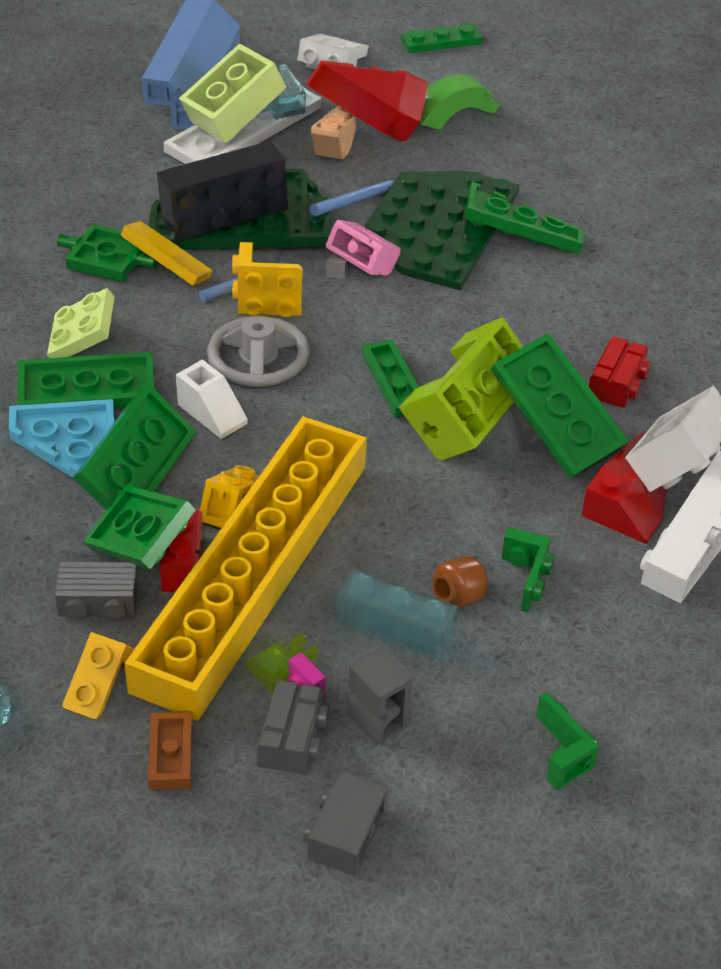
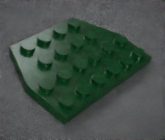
M302 168L286 169L288 210L175 242L163 224L160 200H156L151 206L148 226L181 249L227 250L239 248L240 242L253 243V249L273 247L283 249L291 247L319 248L326 247L331 233V211L318 216H313L310 213V206L312 204L328 200L327 196L323 197L318 192V186L308 178V174Z
M469 171L401 172L364 227L401 248L395 267L402 275L461 291L497 228L487 225H475L470 220L464 218L471 182L480 184V191L489 195H493L494 191L505 195V201L510 204L516 198L520 184Z

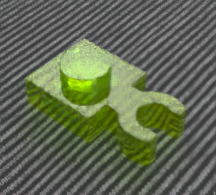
M301 633L294 636L290 641V646L285 649L277 642L247 660V669L272 692L276 682L279 680L287 681L289 678V659L302 652L313 662L319 656V648L315 645L309 650L299 649L306 644V635Z

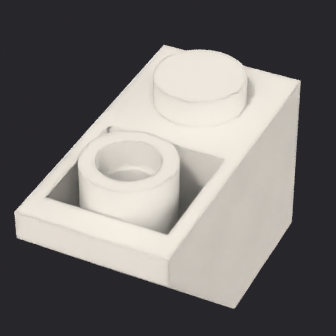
M200 360L176 374L178 405L220 439L248 424V419L225 376L204 360Z

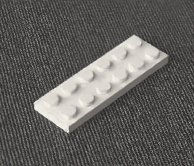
M282 77L286 89L227 143L194 125L163 142L164 152L187 164L259 144L322 108V98Z

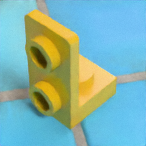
M237 465L228 471H222L220 474L206 479L200 506L204 523L219 528L224 526L242 501L243 494L247 493L258 479L259 475L255 474L254 469Z
M91 632L63 701V708L95 720L99 719L122 662H126L134 648Z

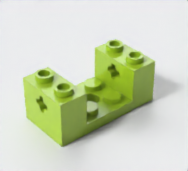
M503 317L467 332L450 350L457 362L444 377L416 388L399 407L435 458L441 461L475 449L514 403L491 371L495 362L524 347Z

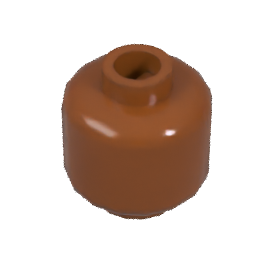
M460 556L440 564L436 568L432 580V590L435 597L451 609H460L482 600L488 588V578L484 567L471 556Z

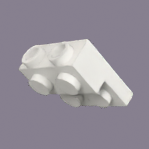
M318 34L300 40L297 60L306 63V67L316 69L321 60L348 63L356 67L357 59L367 56L368 45Z

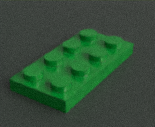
M549 333L493 364L491 371L570 480L625 448L629 443V440Z
M152 352L18 360L17 405L113 399L114 409L126 408L140 388L146 384H149L155 390Z
M146 384L140 388L72 478L107 510L126 485L154 492L197 431L149 384Z

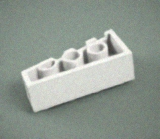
M720 450L669 527L665 528L655 548L653 550L649 549L640 564V569L644 571L641 584L679 603L684 600L721 550Z

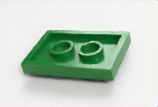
M126 485L82 542L92 551L151 569L154 564L163 558L165 550L174 538L186 528L188 520L196 509L187 500Z

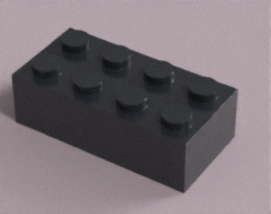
M271 140L157 172L162 221L175 242L288 210L285 158Z

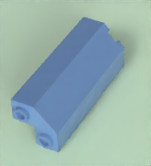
M185 0L142 76L143 103L171 106V123L174 129L187 130L195 125L191 122L179 98L240 43L239 24L215 0Z

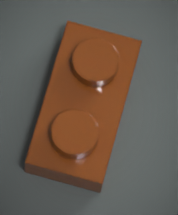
M192 711L151 713L148 766L149 790L191 789Z

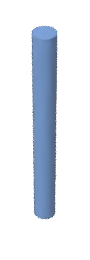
M387 180L312 204L310 206V213L313 216H318L385 194L389 191L394 181Z

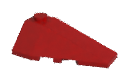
M324 60L320 61L306 82L309 88L381 133L398 141H406L419 124L428 88L427 81L405 70L396 69L395 72L382 71L380 67L371 66V69L354 67L353 64Z
M642 432L602 466L587 486L581 516L647 544L662 522L667 489L660 486L649 492L625 458L645 435Z

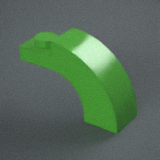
M467 74L451 75L436 81L427 88L419 123L439 130L444 127L452 115L464 108L472 107L494 113L500 104L492 98L493 93L473 76Z

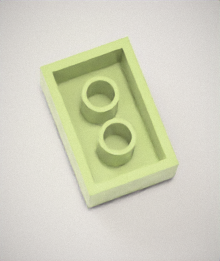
M239 43L187 90L179 100L193 124L227 143L284 91L286 86L274 62Z

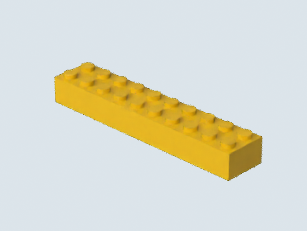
M302 416L124 663L128 694L173 712L192 711V719L199 721L364 471L366 466L367 437Z

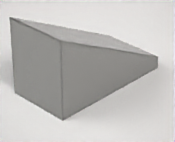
M332 254L326 260V277L345 279L350 262L337 254Z

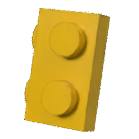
M240 242L239 255H233L232 274H238V280H233L232 299H238V314H248L251 316L280 315L282 317L301 316L302 266L298 264L253 262V243Z

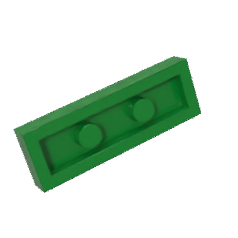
M461 24L456 27H437L432 30H412L408 33H401V42L408 54L480 45L483 41V37L475 24Z
M390 339L362 345V357L394 418L404 417L399 407L419 386L394 340Z

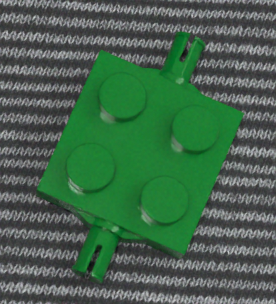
M92 224L79 237L75 238L60 234L57 238L58 247L72 249L66 257L67 269L124 282L136 266L140 265L156 269L158 262L121 236V230Z

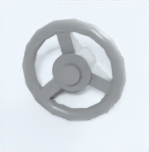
M262 315L241 317L224 324L212 335L206 349L209 364L225 376L226 380L236 385L254 388L276 386L293 379L305 368L311 353L306 336L295 325L280 318ZM222 343L240 347L239 356L243 362L250 365V373L240 372L226 365L221 359L219 351ZM296 345L298 352L291 364L276 372L264 374V366L274 362L278 357V348Z

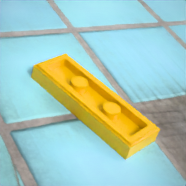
M142 221L125 225L121 232V236L192 286L206 281L213 272L212 269Z

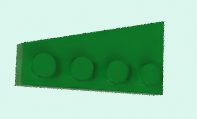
M471 182L467 196L465 219L478 226L487 225L497 228L507 235L516 234L526 237L529 241L536 244L545 243L555 246L562 252L571 251L580 254L584 244L583 229L549 214L542 218L538 216L533 207L524 203L521 206H514L505 201V195L494 191L493 195H489L480 191V184Z

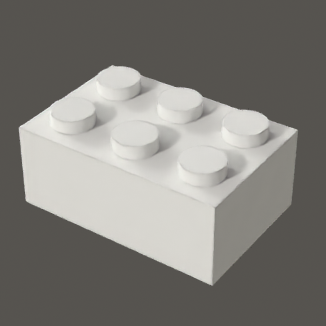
M714 385L660 416L625 457L649 492L660 486H663L664 489L672 487L682 479L681 475L689 470L693 474L701 471L711 463L709 457L721 449L719 445L721 443V395Z

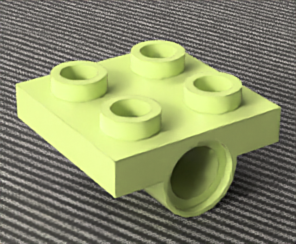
M108 288L97 293H90L81 301L71 306H64L55 313L47 352L49 358L70 357L108 338L115 298Z

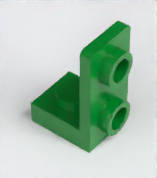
M508 527L504 536L501 559L509 561L517 567H532L524 588L521 611L528 613L532 601L540 602L545 586V580H541L542 574L550 575L555 555L549 553L551 538Z
M547 692L539 696L536 717L563 745L550 756L546 780L557 791L595 767L599 745L594 736L588 730L582 729L570 716L567 708L562 703L556 702Z

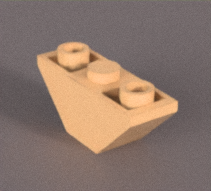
M335 107V110L332 109L311 127V137L315 155L344 159L351 149L359 118L341 107Z

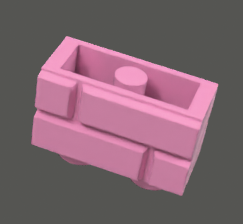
M343 220L335 222L326 243L327 249L370 275L387 276L390 274L401 252V248L365 229L360 224Z

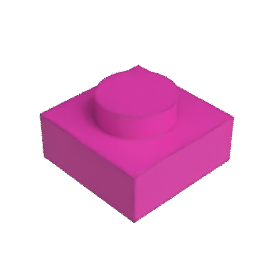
M302 652L289 659V678L287 682L297 683L298 686L304 684L321 687L324 690L325 700V675Z

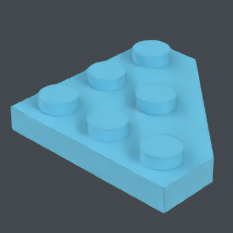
M113 399L9 406L10 440L70 477L75 475L114 424Z

